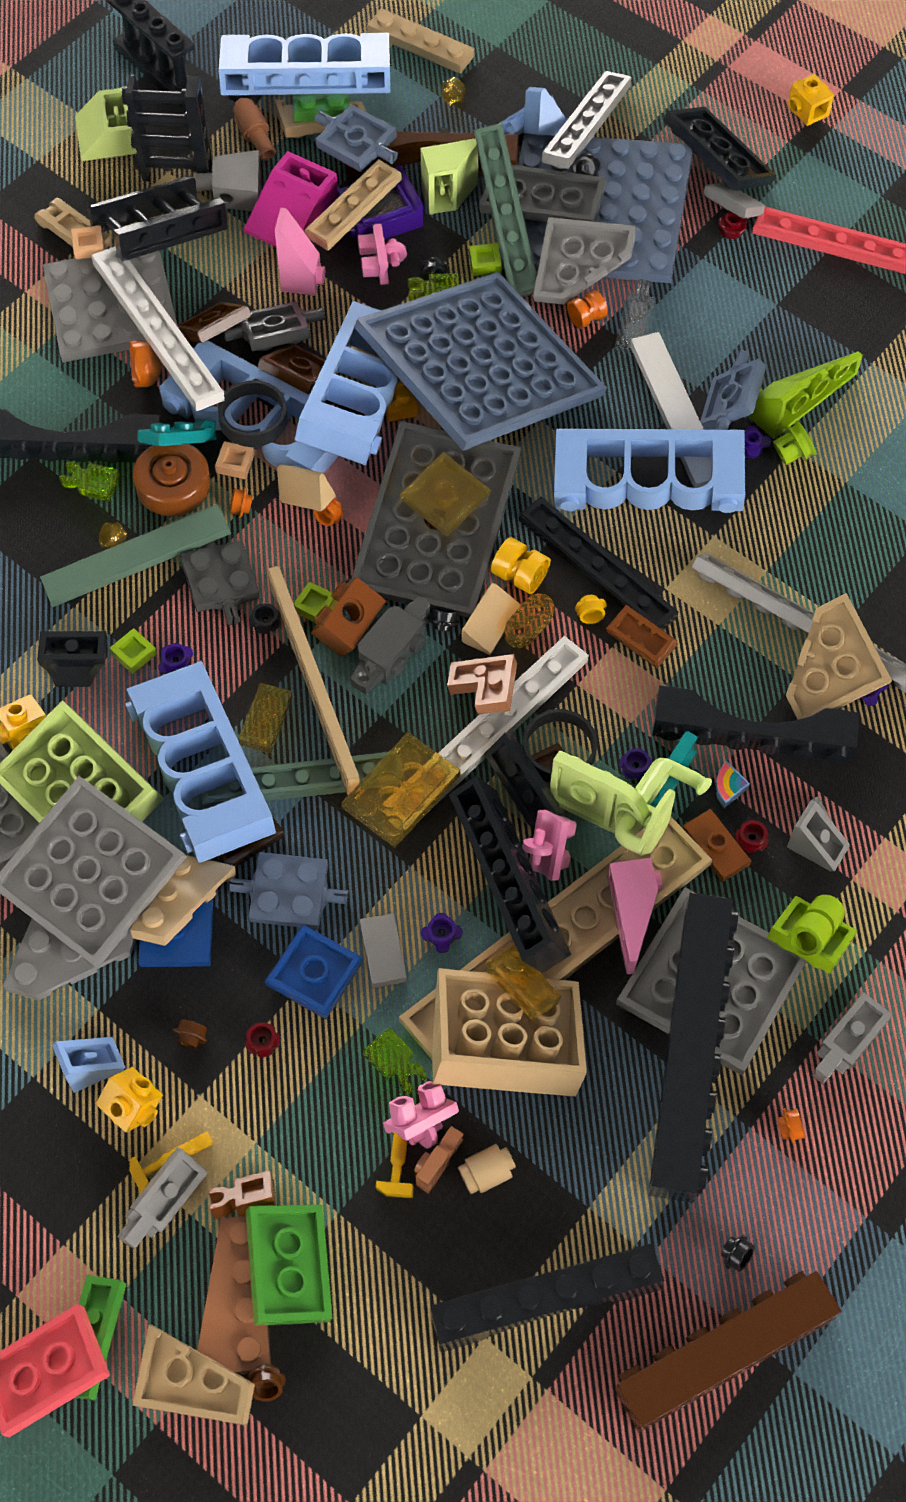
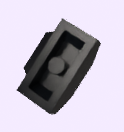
M40 631L37 661L40 666L47 670L56 687H90L98 669L105 664L108 639L106 631Z

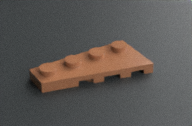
M246 1215L221 1218L197 1349L198 1352L238 1375L249 1374L252 1370L263 1364L271 1365L268 1325L254 1326Z

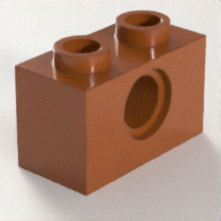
M357 576L348 583L342 581L331 594V597L334 598L333 602L329 607L325 605L314 618L317 625L311 632L312 635L340 657L355 648L386 602L384 598ZM342 609L349 613L350 621L344 618Z

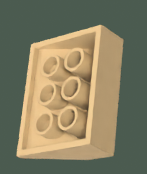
M439 968L437 972L432 1045L433 1084L576 1097L587 1074L579 982Z

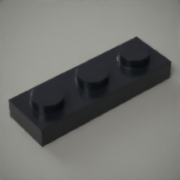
M504 733L484 755L534 833L539 810H547L558 816H562L564 812L513 733Z

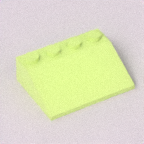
M63 700L0 763V784L39 823L78 776H81L141 822L165 799Z

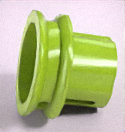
M798 420L795 421L794 426H786L787 433L773 441L776 452L785 465L800 457L807 461L808 456L817 455L808 433Z

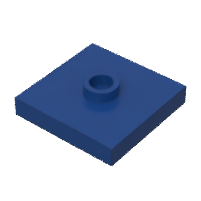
M213 898L208 903L204 901L192 913L193 918L166 946L140 940L139 966H210Z
M303 924L265 980V983L271 989L320 1017L327 1019L362 965L363 957Z

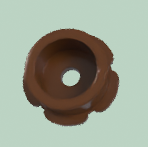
M181 1019L178 1028L173 1029V1033L178 1036L177 1043L197 1049L199 1043L205 1044L207 1042L205 1035L208 1029L199 1023Z
M270 1364L260 1365L248 1375V1380L255 1384L253 1397L263 1402L278 1398L286 1382L285 1375L280 1373L279 1368Z

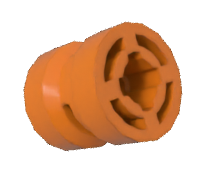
M597 290L586 293L582 299L575 298L567 303L568 315L578 329L588 326L592 320L599 321L608 315L606 302Z

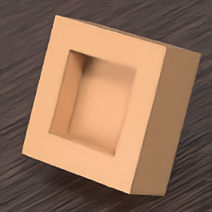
M101 225L71 229L76 260L92 258L93 254L104 251Z
M224 441L215 464L216 473L246 479L255 455L254 447H245Z

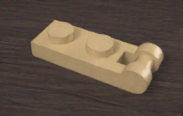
M56 197L49 203L50 207L46 210H39L34 217L42 228H48L73 247L71 229L91 227L90 220ZM102 232L105 250L112 244L109 234Z

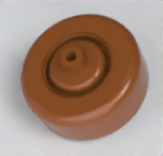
M187 443L170 446L152 445L138 457L133 468V481L140 502L147 509L159 515L179 516L189 513L203 503L210 490L211 482L207 461L197 448Z

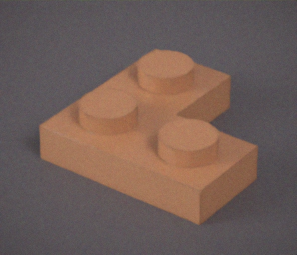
M511 654L452 662L447 683L450 694L477 692L474 706L478 715L510 711L517 668L515 656Z

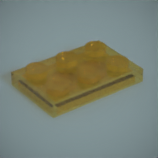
M407 732L344 799L342 809L395 848L460 777V769Z

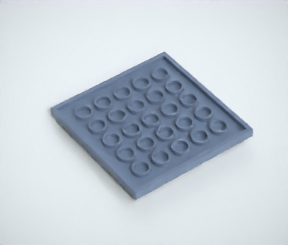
M524 134L518 166L574 173V163L569 169L555 168L553 165L542 163V152L555 135ZM593 137L577 158L581 157L583 153L593 154L594 158H598L601 164V169L598 171L599 177H606V189L596 222L636 226L632 258L603 278L671 283L693 150L687 144ZM589 165L585 166L587 171L590 169ZM524 219L535 271L538 272L547 222ZM499 247V253H500V258H501V263H502V269H505V268H504L503 259H502V255H501V250H500V247Z
M499 272L356 320L355 329L463 451L603 397L607 388Z

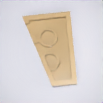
M186 855L187 858L141 916L133 923L130 929L132 938L166 946L193 918L192 913L204 901L208 903L216 895V889L224 881L229 882L236 875L235 866L211 860L198 863L196 857Z

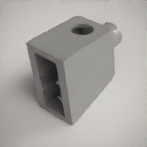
M259 150L215 156L213 158L212 173H196L197 191H212L213 198L222 199L227 209L252 211L261 194Z

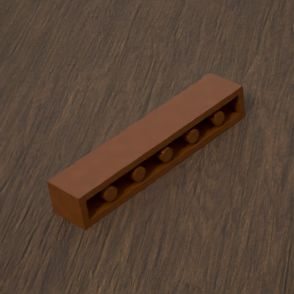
M817 1270L808 1276L803 1271L791 1276L783 1282L786 1288L780 1292L773 1294L772 1290L769 1289L751 1300L754 1306L741 1313L739 1308H736L719 1318L721 1325L708 1332L706 1326L686 1337L687 1345L676 1351L673 1345L655 1354L653 1356L655 1363L642 1370L638 1364L619 1375L622 1382L617 1384L615 1392L638 1433L834 1321L842 1311Z

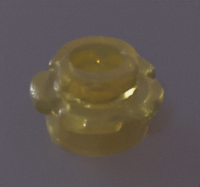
M450 77L440 85L441 96L447 103L453 104L456 102L460 104L463 102L462 97L466 94V88L460 80Z
M114 522L113 524L105 523L99 534L100 546L109 549L126 542L127 534L123 526L119 522Z

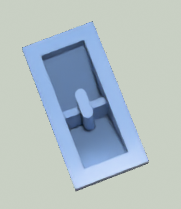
M529 87L526 90L523 133L556 135L567 119L545 88Z
M113 1037L56 1041L52 1045L63 1074L73 1093L120 1073L125 1069Z

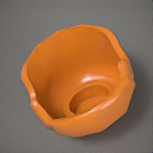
M129 341L132 382L135 383L134 386L148 387L153 385L162 370L161 360L147 341Z

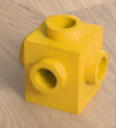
M812 74L791 84L787 106L806 126H809L830 115L834 94L815 74Z
M31 694L0 708L1 744L7 743L12 751L46 718V714Z
M131 1067L109 1078L95 1104L112 1119L115 1125L127 1133L140 1125L145 1127L153 1121L158 1113L156 1107L163 1094L152 1085L149 1079L142 1076L134 1067Z

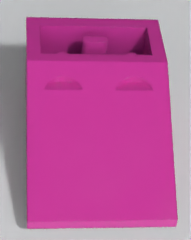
M287 151L272 169L243 229L244 233L276 247L275 227L280 208H287L305 233V229L337 199V173Z

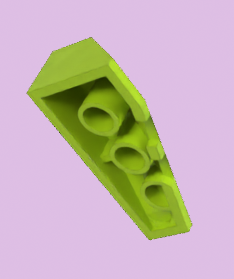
M858 351L774 381L764 390L761 388L757 397L756 407L748 418L775 439L786 430V426H792L796 420L801 419L857 375L863 355Z

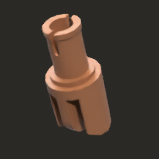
M240 98L235 102L233 108L235 123L245 141L252 142L255 149L259 150L260 159L263 161L269 160L276 154L275 147L267 135L269 125L259 107L251 99Z

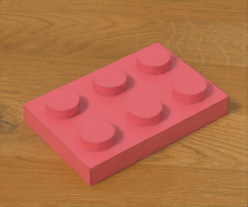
M77 1303L0 1351L1 1435L10 1438L110 1376L85 1307Z

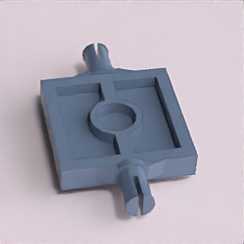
M350 105L343 113L335 117H331L321 110L319 113L317 112L315 122L326 127L315 139L318 149L359 172L365 169L377 157H381L391 164L396 161L398 153L387 148L397 137L396 128L354 105Z
M740 350V352H737L732 368L713 378L700 420L705 430H728L732 421L747 417L753 413L766 365L759 358L747 363L750 354L745 350Z
M259 852L257 869L252 880L233 877L230 880V892L250 894L249 920L255 923L300 928L304 924L311 929L319 930L321 913L326 906V902L345 905L348 902V890L328 889L326 881L328 859Z

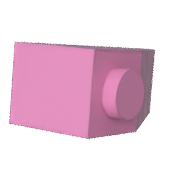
M280 208L275 227V239L281 291L316 296L318 285L323 284L325 279V266H321L320 253L287 208Z
M651 858L609 864L607 880L627 974L635 972L657 892L662 890L659 869L654 870Z

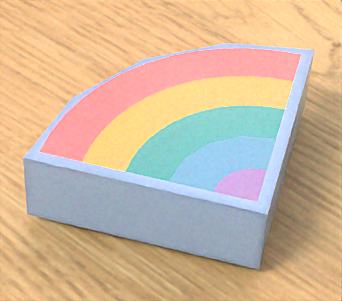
M727 761L718 771L715 783L717 799L725 808L744 793L750 785Z

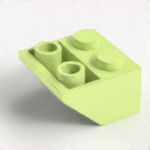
M122 88L98 91L75 115L81 161L136 154V149L131 147L132 127L127 126L126 115L128 106L123 105Z
M476 139L421 148V190L429 215L457 210L477 186L479 152Z

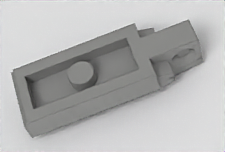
M863 992L822 1042L816 1055L823 1060L816 1067L812 1076L824 1084L835 1070L843 1075L847 1069L853 1066L893 1014Z
M176 1148L129 1207L130 1210L125 1217L130 1221L127 1222L117 1237L127 1246L135 1249L145 1235L152 1238L157 1232H162L207 1175V1171L184 1150Z

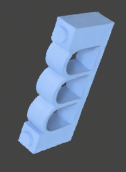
M361 33V37L354 34H336L325 40L322 37L310 34L295 35L287 40L275 35H258L250 38V35H222L219 59L221 95L390 93L389 33Z
M353 301L299 417L294 440L366 465L370 454L376 455L382 437L377 435L380 432L385 411L392 403L395 388L400 379L382 359L350 348V346L378 355L355 329V324L358 318L379 312L380 310ZM338 372L345 374L358 380L370 383L378 388L358 383L356 381L344 378L337 374ZM328 400L340 404L342 406L362 412L367 416L357 415L348 412L346 410L326 404L325 401Z
M208 340L198 343L194 347V351L218 384L223 378L233 384L249 380L264 381L272 384L281 391L285 398L288 420L292 415L299 419L310 396L309 394L266 373ZM171 375L159 387L163 406L170 413L179 414L186 419L193 414L195 421L196 419L216 421V430H221L218 406L196 411ZM247 395L233 401L227 407L223 419L230 427L237 431L257 433L272 427L280 419L283 410L272 398L264 395ZM257 397L275 406L258 424L244 426L237 423V420ZM299 441L289 445H278L271 442L264 446L254 447V449L262 448L265 460L272 466L278 467L279 464L323 472V474L338 457V455Z
M556 429L554 506L556 509L575 511L577 509H586L587 502L594 508L605 510L621 505L627 498L637 508L652 510L662 507L671 499L674 504L687 510H699L711 504V511H721L724 513L743 511L745 500L744 430ZM587 457H624L623 478L612 487L596 486L587 477ZM631 457H668L667 479L657 487L647 488L638 485L631 476ZM675 457H711V480L708 484L699 488H689L680 484L675 475Z
M202 661L127 688L131 702L125 703L126 709L132 722L138 720L142 731L145 732L149 748L158 756L164 783L173 792L178 815L186 831L181 833L180 837L187 853L193 851L198 863H201L276 833L272 814ZM206 709L211 720L209 723L177 735L161 736L157 734V731L165 724ZM220 744L227 756L225 759L194 771L181 773L172 770L176 762ZM235 780L238 781L244 794L208 809L194 810L187 807L191 799L197 795Z

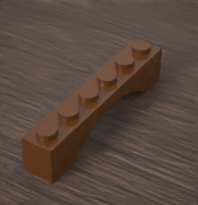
M396 131L397 137L387 146V148L398 153V157L393 164L381 157H377L361 172L346 164L347 176L361 177L378 159L393 168H396L399 164L402 166L421 162V148L475 139V134ZM505 134L511 165H518V134ZM478 154V174L484 177Z

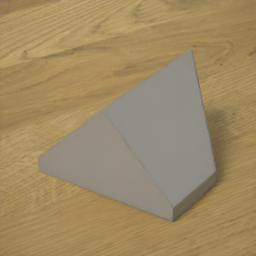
M819 796L812 799L796 823L787 848L829 871L836 870L850 847L848 841L834 825Z

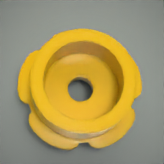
M587 595L576 604L575 611L583 623L593 624L605 617L604 608H606L607 604L604 599H598L596 595Z

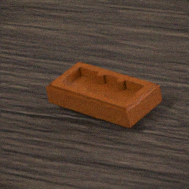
M628 605L621 610L606 628L609 635L657 669L678 645L675 638Z
M711 809L683 825L682 828L712 859L710 868L722 883L750 866V858Z

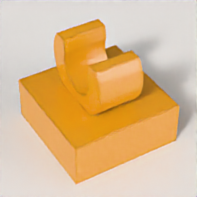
M397 382L392 403L385 411L388 422L418 415V406L414 396L404 386L403 382Z

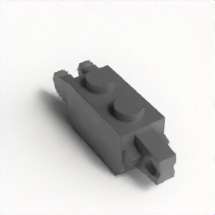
M415 597L413 602H410L404 610L398 606L389 607L358 643L359 664L350 678V683L354 688L367 694L380 682L387 685L394 676L398 677L403 672L408 658L413 653L417 654L422 649L426 641L424 628L429 623L428 616H430V602L426 598Z

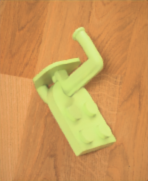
M560 750L553 759L550 791L562 809L614 833L619 844L642 856L653 851L670 821L675 791L668 789L656 808L650 805L669 776L693 787L698 795L705 793L709 789L712 780L671 759L658 758L653 761L634 788L610 772L602 771L580 758ZM642 827H645L646 829L642 838H639L634 835L638 833Z

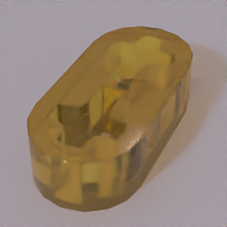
M539 593L531 595L508 619L505 627V639L510 646L515 648L527 647L550 623L553 618L554 603L549 596ZM541 606L545 608V612L539 611L532 617L534 608L539 609ZM526 624L525 634L521 632L518 635L514 634V629L519 631Z

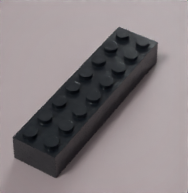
M689 893L683 922L648 1196L692 1203L696 1195L702 1194L703 1189L706 1187L708 1166H702L701 1161L702 1156L707 1157V1152L710 1151L712 1128H706V1120H711L716 1106L717 1091H712L710 1088L711 1083H716V1078L720 1072L721 1054H715V1047L720 1048L721 1040L724 1037L726 1018L719 1017L720 1011L724 1012L725 1005L728 1003L730 982L724 981V976H729L734 957V946H728V942H733L739 911L732 910L733 899Z

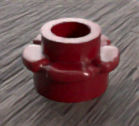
M733 212L725 213L724 217L719 219L720 232L725 238L737 239L746 230V218L743 219Z
M747 821L741 825L740 830L736 831L735 840L738 844H741V848L745 852L755 853L756 850L762 851L769 843L767 839L769 833L765 825L759 821ZM753 835L755 836V839L751 840L749 836Z
M256 1023L246 1032L247 1040L245 1041V1046L251 1054H258L259 1057H268L280 1045V1035L275 1032V1027L269 1023ZM263 1037L266 1039V1041L264 1043H260L259 1039Z

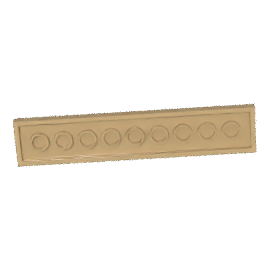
M670 817L664 834L651 853L641 856L621 845L548 902L572 955L546 972L541 973L522 961L512 936L508 932L460 970L566 980L619 938L607 880L610 863L644 858L652 859L654 870L659 869L662 878V890L657 892L654 910L711 865L712 859ZM643 828L635 836L642 838L646 828ZM436 989L399 1016V1022L431 1060Z

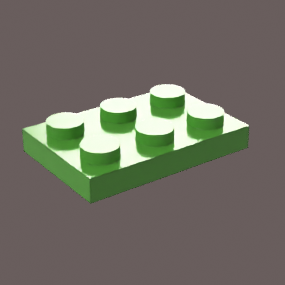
M293 94L294 122H314L315 116L320 110L331 117L343 113L350 106L349 94Z
M322 1204L249 1206L246 1210L254 1326L324 1323L332 1320Z

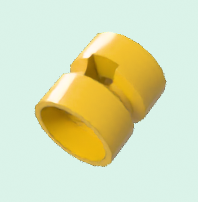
M509 537L497 551L491 565V573L506 582L513 579L515 587L528 594H533L543 582L549 570L551 559L535 549L528 552L527 545L513 537Z

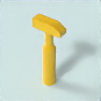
M206 1131L176 1148H181L189 1156H192L214 1143L210 1134ZM176 1148L164 1153L159 1160L144 1168H141L136 1156L130 1159L129 1171L140 1193L149 1183L146 1177L160 1170Z
M395 1132L393 1133L390 1159L393 1165L391 1182L376 1181V1188L385 1196L413 1198V1184L400 1183L401 1168L406 1158L407 1141L403 1140Z

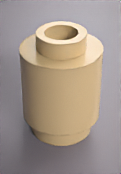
M497 1144L464 1159L465 1164L458 1167L470 1194L477 1191L483 1193L513 1178L510 1170L516 1168L508 1149L505 1147L500 1150Z

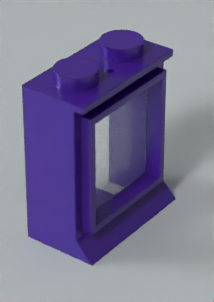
M400 164L395 169L401 172V181L347 232L350 238H355L357 244L358 235L373 234L374 224H382L384 239L423 227V203ZM339 186L336 187L337 199L350 186L340 189Z

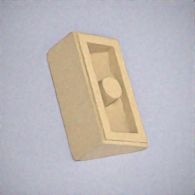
M284 464L278 465L279 498L282 503L323 511L335 498V493L323 472Z
M491 583L462 629V642L491 655L519 610L520 603L501 587Z

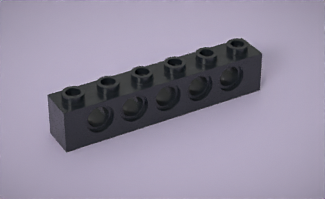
M478 776L473 777L451 792L449 796L522 961L544 973L572 954L529 860L522 849V845L497 791Z

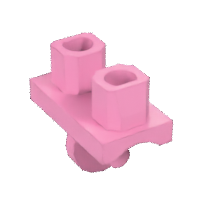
M382 224L373 225V234L358 235L359 254H375V256L361 257L363 278L379 276L380 285L389 284L388 263L393 267L400 265V262L407 255L405 245L396 242L395 239L388 240V244L385 245Z
M547 810L538 811L533 838L525 839L522 845V849L530 853L529 863L533 871L545 875L551 881L559 880L560 871L569 867L571 856L569 851L565 849L567 838L575 835L577 825L575 821L564 816H558Z
M428 1081L418 1086L417 1091L420 1103L414 1105L413 1098L407 1096L398 1097L390 1101L391 1118L383 1122L386 1133L395 1132L403 1140H408L411 1145L419 1142L425 1148H431L437 1144V1131L443 1128L441 1122L459 1112L457 1102L445 1097L441 1084L435 1085L433 1081Z

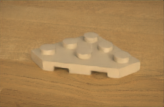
M847 593L816 608L812 619L813 623L807 640L805 639L786 697L799 720L812 716L825 708L839 709L892 682Z

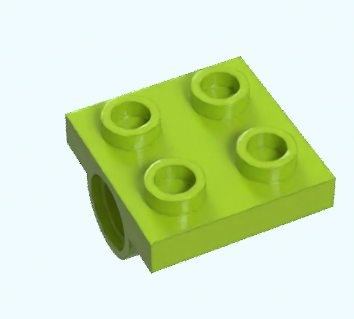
M820 895L810 904L795 896L773 925L767 938L775 942L780 948L808 961L811 966L830 974L858 930L842 922L845 917V910L837 898L831 895Z

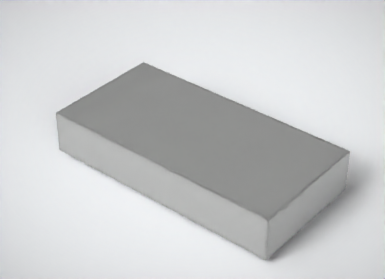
M724 182L705 185L703 192L705 197L743 219L763 215L766 206L740 190L734 191L728 188Z
M394 913L359 919L372 988L407 982Z

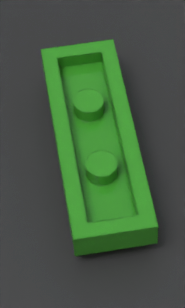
M87 1275L79 1305L85 1307L106 1362L127 1284L118 1279ZM100 1382L75 1398L95 1401Z

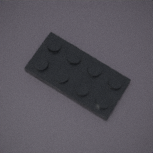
M705 106L667 111L663 121L671 128V132L680 137L693 150L694 154H697L706 162L707 167L711 171L716 172L724 180L728 188L736 191L772 185L776 174Z

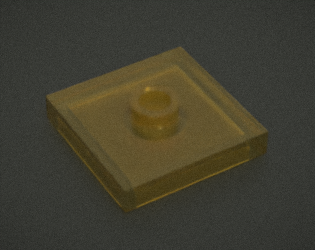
M442 452L400 493V498L448 537L490 495V489Z

